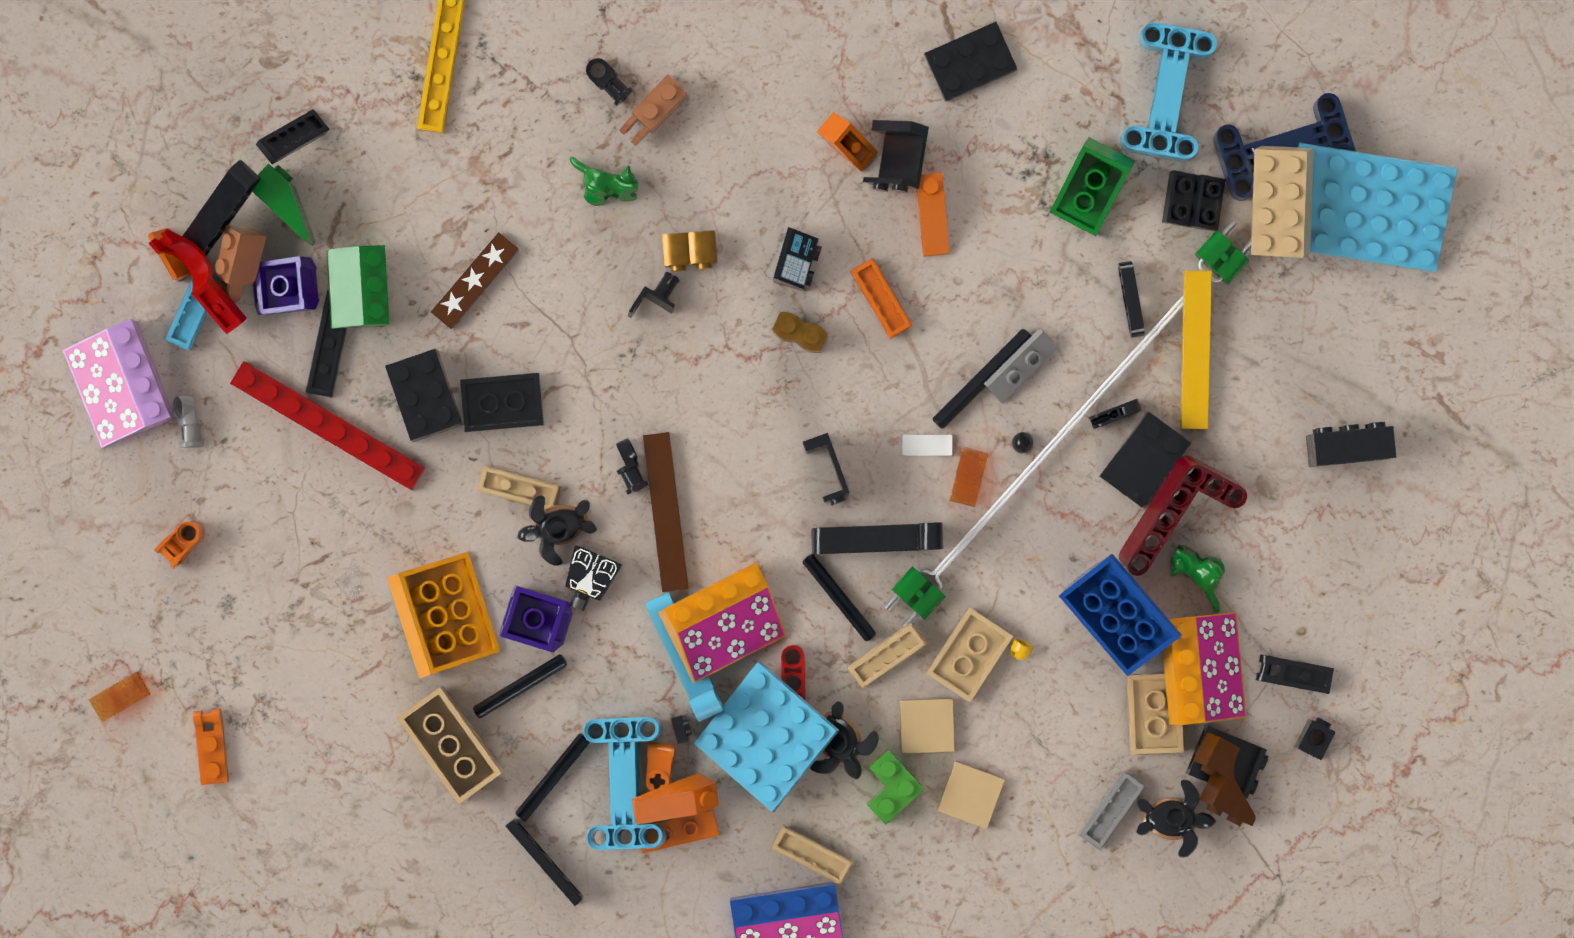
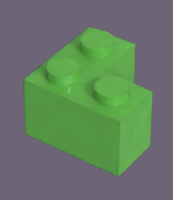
M889 749L884 751L869 765V768L882 781L885 787L867 803V806L885 825L924 790V787Z

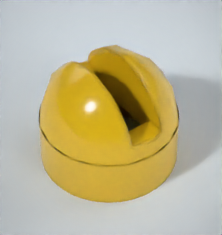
M1015 638L1010 652L1017 660H1025L1030 656L1033 646L1024 640Z

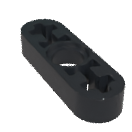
M1132 261L1118 263L1130 337L1145 336Z

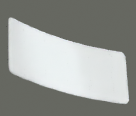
M904 434L902 436V454L904 456H951L952 435Z

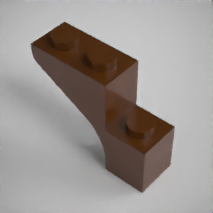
M1207 732L1193 761L1202 765L1201 771L1211 775L1199 800L1208 804L1207 810L1221 816L1222 812L1227 814L1226 820L1240 827L1242 823L1253 826L1256 816L1234 777V764L1240 747Z

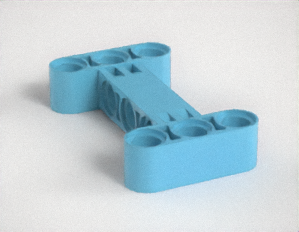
M1155 22L1148 23L1140 32L1139 42L1145 49L1161 52L1148 128L1140 126L1128 127L1122 134L1120 143L1122 148L1130 153L1187 162L1197 153L1198 143L1192 136L1176 133L1188 61L1189 57L1196 59L1208 58L1215 51L1217 40L1214 35L1205 31ZM1148 30L1155 31L1158 34V41H1148L1145 37V32ZM1173 35H1180L1184 39V46H1174L1171 42V37ZM1206 40L1210 45V50L1207 52L1199 50L1197 41ZM1127 134H1137L1140 138V143L1136 146L1130 145L1127 142ZM1154 138H1162L1165 141L1166 147L1164 150L1154 148ZM1179 143H1188L1192 148L1191 154H1182L1179 151Z
M650 717L593 719L588 721L583 729L586 740L592 743H609L611 825L592 827L586 836L588 845L596 850L660 847L666 841V830L659 824L635 823L632 798L641 795L639 742L658 740L663 734L662 723L658 719ZM648 722H652L655 725V733L651 737L646 736L644 733V726ZM622 723H626L629 727V733L624 738L618 734V727ZM596 724L601 725L603 728V734L598 739L592 735V728ZM651 828L657 830L659 835L657 842L654 844L647 839V833ZM625 829L632 833V841L629 844H625L621 840V833ZM599 830L606 834V841L603 845H599L595 841V834Z

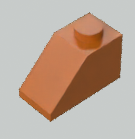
M835 112L829 116L817 131L834 150L861 172L878 153L850 122Z

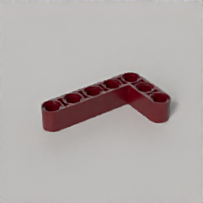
M1189 455L1181 457L1170 471L1120 550V562L1132 575L1141 576L1145 574L1198 491L1230 508L1236 509L1246 503V490L1232 477Z

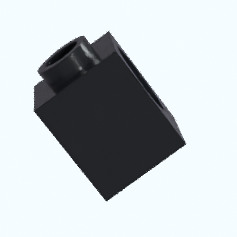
M1317 717L1316 721L1308 719L1294 747L1316 759L1322 760L1336 732L1329 729L1332 724ZM1314 730H1319L1322 733V740L1314 745L1310 741V734Z

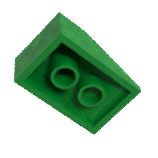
M1088 137L1049 213L1097 236L1135 160Z
M268 163L258 174L261 180L253 190V193L304 241L313 246L315 239L296 187L290 183L294 178L279 165L274 168Z

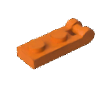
M220 708L212 709V712L203 713L202 710L194 711L193 721L196 732L201 785L229 782L222 711ZM204 723H213L214 730L205 731Z

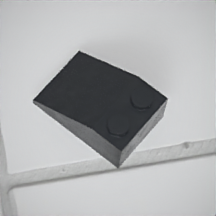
M1146 412L1099 477L1142 508L1172 470L1176 462L1182 457L1191 442L1152 413Z

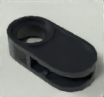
M1134 399L1090 416L1089 419L1093 429L1138 413L1142 409L1138 399Z

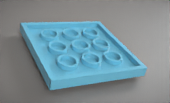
M757 662L723 705L724 710L716 714L694 744L767 809L775 812L838 733L839 729L762 662Z

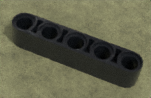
M242 160L237 161L225 174L182 237L194 242L207 256L224 233L226 225L231 223L256 188L261 177Z

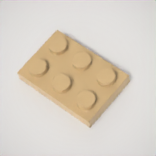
M969 607L926 674L968 702H971L1013 636Z
M1165 673L1127 676L1130 754L1184 752L1183 725H1169Z

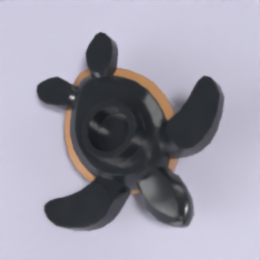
M540 495L534 498L529 508V517L534 521V525L521 528L518 531L517 538L524 542H533L540 538L539 552L541 557L549 564L559 566L563 561L556 553L554 545L567 544L575 539L581 531L591 534L596 532L597 528L592 521H587L586 513L590 508L588 500H582L576 507L571 505H555L544 510L545 497Z
M837 701L832 706L831 712H827L824 717L839 731L822 751L827 758L815 760L810 769L816 773L830 774L840 763H844L846 773L854 779H859L862 774V768L857 757L858 755L868 756L872 754L877 747L879 735L876 731H873L861 742L859 730L851 720L843 716L844 705L842 702Z
M1182 780L1180 783L1185 795L1184 801L1172 797L1162 799L1153 805L1145 799H1139L1137 802L1139 810L1144 812L1142 816L1143 823L1139 824L1136 833L1143 836L1152 831L1155 835L1166 840L1183 839V844L1178 852V856L1181 858L1190 856L1198 846V836L1194 829H1207L1216 823L1215 818L1210 814L1204 812L1195 813L1194 810L1200 801V795L1197 788L1188 780Z

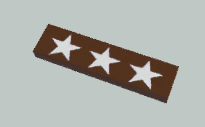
M498 232L433 308L431 313L452 329L519 249Z

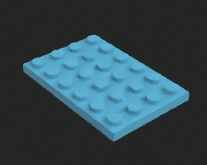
M1299 143V148H1314L1310 252L1436 272L1457 174L1456 167Z

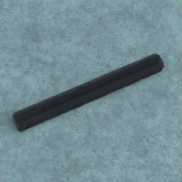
M1021 329L933 417L934 423L939 428L944 429L986 387L984 383L1032 335L1027 330Z

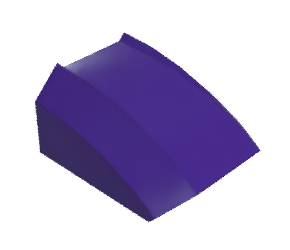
M298 256L260 262L256 280L253 282L254 305L258 315L316 310L320 301L316 276L317 267L311 257Z
M515 585L501 624L499 636L554 653L565 641L573 615L570 603Z

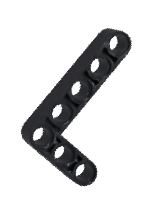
M943 522L811 528L812 555L944 549Z

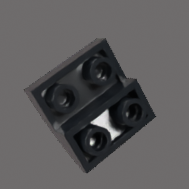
M1176 170L1170 171L1162 223L1218 231L1226 179L1203 174L1195 175Z

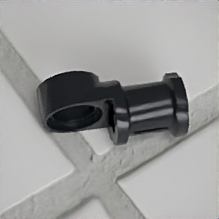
M595 58L587 64L586 73L589 79L600 90H605L614 100L616 107L633 92L631 87L627 88L617 77L618 73L605 60ZM596 63L604 65L606 69L605 74L600 78L593 77L590 72L592 65ZM611 85H614L620 91V93H618Z
M626 438L616 443L626 465L616 472L622 476L627 486L626 493L629 495L649 484L643 480L638 470V457L630 440Z

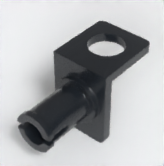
M665 272L655 290L645 286L630 308L628 317H633L644 298L672 313L675 304L670 302L668 297L680 280L674 275L670 283L667 284L672 274Z

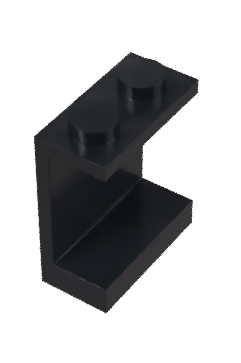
M873 120L871 130L885 134L878 178L863 177V182L873 185V190L888 192V188L901 193H907L908 189H919L929 126L913 121Z
M828 433L803 441L806 454L823 447L827 448L842 489L822 498L824 503L829 501L832 506L846 501L845 495H848L850 492Z
M1204 725L1186 774L1208 782L1211 775L1201 771L1202 765L1193 761L1207 732L1219 736L1240 747L1234 764V777L1245 798L1248 799L1249 794L1253 795L1258 786L1259 780H1256L1259 769L1263 771L1269 757L1265 755L1267 749L1211 726Z

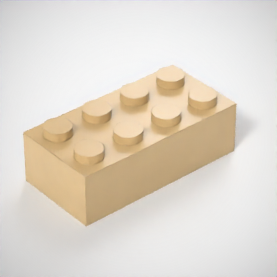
M1260 146L1255 149L1251 255L1304 258L1310 254L1314 148Z
M443 686L397 717L400 724L458 805L504 772Z

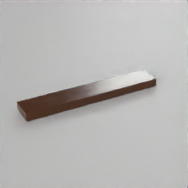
M670 433L643 435L662 592L689 589Z

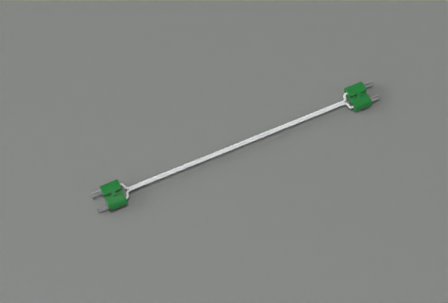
M1233 221L1221 233L1215 231L1195 253V256L1200 260L1199 269L1205 271L1202 266L1204 264L1218 277L1214 278L1211 276L1213 282H1220L1222 280L1227 285L1249 263L1247 256L1251 253L1252 239L1241 250L1235 248L1228 240L1238 228V225ZM1183 296L934 571L925 568L918 571L912 566L891 589L894 595L885 603L884 609L890 612L902 599L914 610L904 621L903 626L910 622L915 624L920 617L926 620L946 597L941 592L943 586L939 579L941 573L1183 307ZM923 572L935 575V580L939 585L938 589L922 575Z

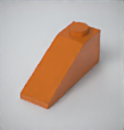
M942 172L921 174L919 189H916L923 257L950 254Z
M700 773L632 798L634 818L637 824L698 815L719 806L716 782Z

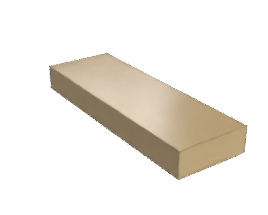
M483 466L477 491L531 505L534 498L543 495L545 497L544 509L555 506L560 490L559 485L488 466Z

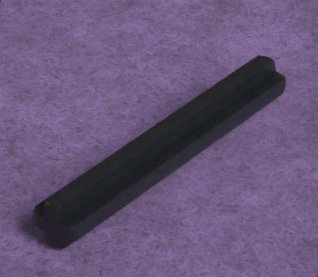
M810 554L802 561L804 566L864 641L871 640L876 635L875 630L815 555Z
M561 654L555 656L473 707L474 713L479 719L483 718L567 666L566 660Z
M580 733L576 736L517 809L515 814L521 820L527 821L588 746L590 742L586 740L583 734Z

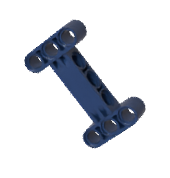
M1325 93L1315 101L1313 112L1316 123L1243 145L1240 132L1235 126L1230 124L1223 125L1216 131L1213 137L1214 146L1229 193L1235 200L1244 201L1253 195L1254 176L1252 172H1254V151L1260 146L1298 147L1299 143L1356 152L1341 102L1335 94ZM1327 100L1333 105L1331 113L1322 110L1321 101ZM1330 125L1339 127L1341 130L1339 138H1334L1329 134ZM1221 132H1229L1233 136V142L1231 144L1223 143L1220 139ZM1235 156L1241 161L1239 169H1232L1229 166V157ZM1243 181L1248 185L1249 191L1247 194H1240L1237 191V182Z

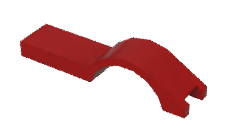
M166 229L161 233L162 238L159 240L154 238L148 243L157 254L173 255L187 267L193 283L191 294L226 335L247 319L213 279L210 261L203 250L194 242Z

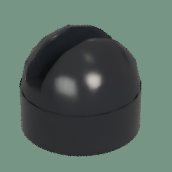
M1020 432L1013 437L1012 447L1018 453H1027L1033 447V438L1026 432ZM1020 436L1025 437L1027 449H1022Z

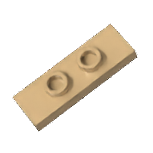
M910 622L848 665L847 668L863 689L927 645V642L913 622Z
M782 825L771 846L772 850L840 886L853 861L785 825Z

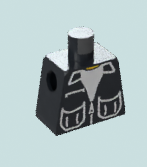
M575 545L565 587L575 591L570 606L584 611L590 597L601 601L623 564Z

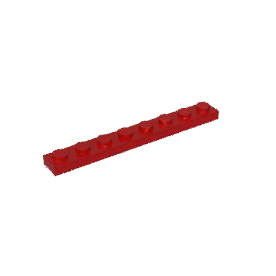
M245 361L242 362L230 382L231 385L410 490H413L425 467Z

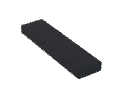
M328 289L306 393L333 398L347 328L331 329Z
M515 818L510 821L505 827L571 903L576 906L581 902L583 895L520 822Z

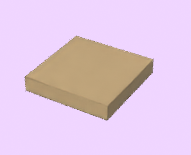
M952 698L900 700L902 753L955 752Z
M955 761L937 811L987 829L1005 779Z

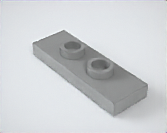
M1039 328L984 385L1003 403L1058 347Z
M1123 770L1078 835L1101 851L1146 785Z

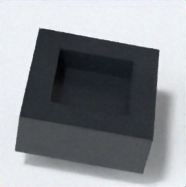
M682 715L672 717L671 721L677 744L688 742V735H692L689 720H683Z

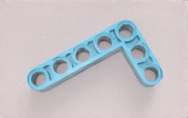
M667 592L646 602L645 605L690 698L691 708L698 722L723 711V704L709 676L695 683L692 682L658 614L662 609L674 604L670 593Z

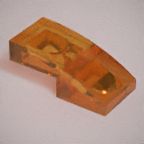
M967 447L962 448L949 501L975 507L988 453Z
M136 672L90 698L89 702L102 723L150 696L151 693L140 674Z

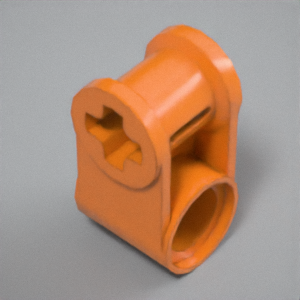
M196 521L183 522L154 551L157 554L161 553L171 563L170 567L175 569L203 540L205 536L204 527ZM188 526H192L196 530V536L193 540H189L185 536V530Z
M648 743L646 786L650 791L655 790V785L650 783V779L655 778L656 774H661V779L665 780V785L662 784L660 787L670 784L675 744Z

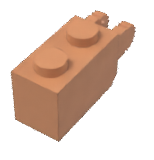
M667 74L632 111V116L619 131L624 135L639 121L644 127L631 141L635 146L638 145L649 132H655L688 97L687 91Z
M226 225L221 240L218 260L215 264L214 275L219 278V286L236 303L240 300L244 285H251L256 280L267 236L253 227Z

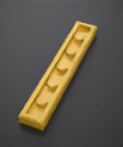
M438 0L419 112L418 130L444 134L466 0Z
M1184 270L1181 429H1208L1212 271Z

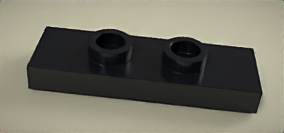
M312 109L259 139L256 146L273 165L322 137L330 129L315 110Z

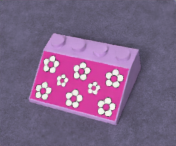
M127 320L63 350L101 448L176 419L137 321Z

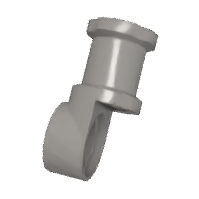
M176 396L173 400L172 411L174 417L178 419V425L181 426L182 442L180 443V448L203 447L204 444L200 438L202 420H196L193 398L191 396Z

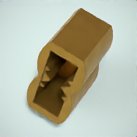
M715 230L662 235L664 266L670 267L671 272L686 271V266L696 265L697 270L712 269V264L718 263Z
M780 312L772 328V332L781 340L796 342L802 349L811 353H820L828 337V333L822 327L813 323H804L798 316L789 312Z

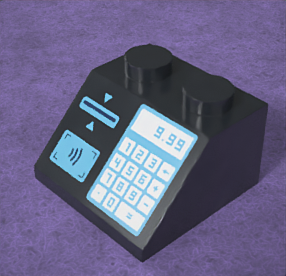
M788 227L774 273L773 283L804 291L805 285L810 287L814 276V271L810 270L813 260L818 262L822 246L817 245L818 238Z

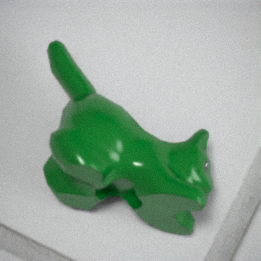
M570 157L569 160L573 167L584 173V198L589 204L594 206L603 205L609 197H615L620 201L627 202L637 199V194L634 192L638 190V181L631 172L630 166H627L621 174H610L601 169H591L576 158Z
M1179 544L1175 554L1170 557L1172 569L1170 576H1175L1178 573L1187 574L1205 592L1214 612L1218 613L1220 611V603L1214 591L1225 572L1224 564L1220 559L1212 556L1201 559L1194 550Z

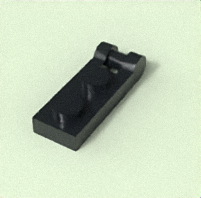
M1260 654L1259 662H1261L1260 673L1256 674L1257 681L1326 694L1330 693L1334 668ZM1272 665L1279 666L1277 676L1270 675Z

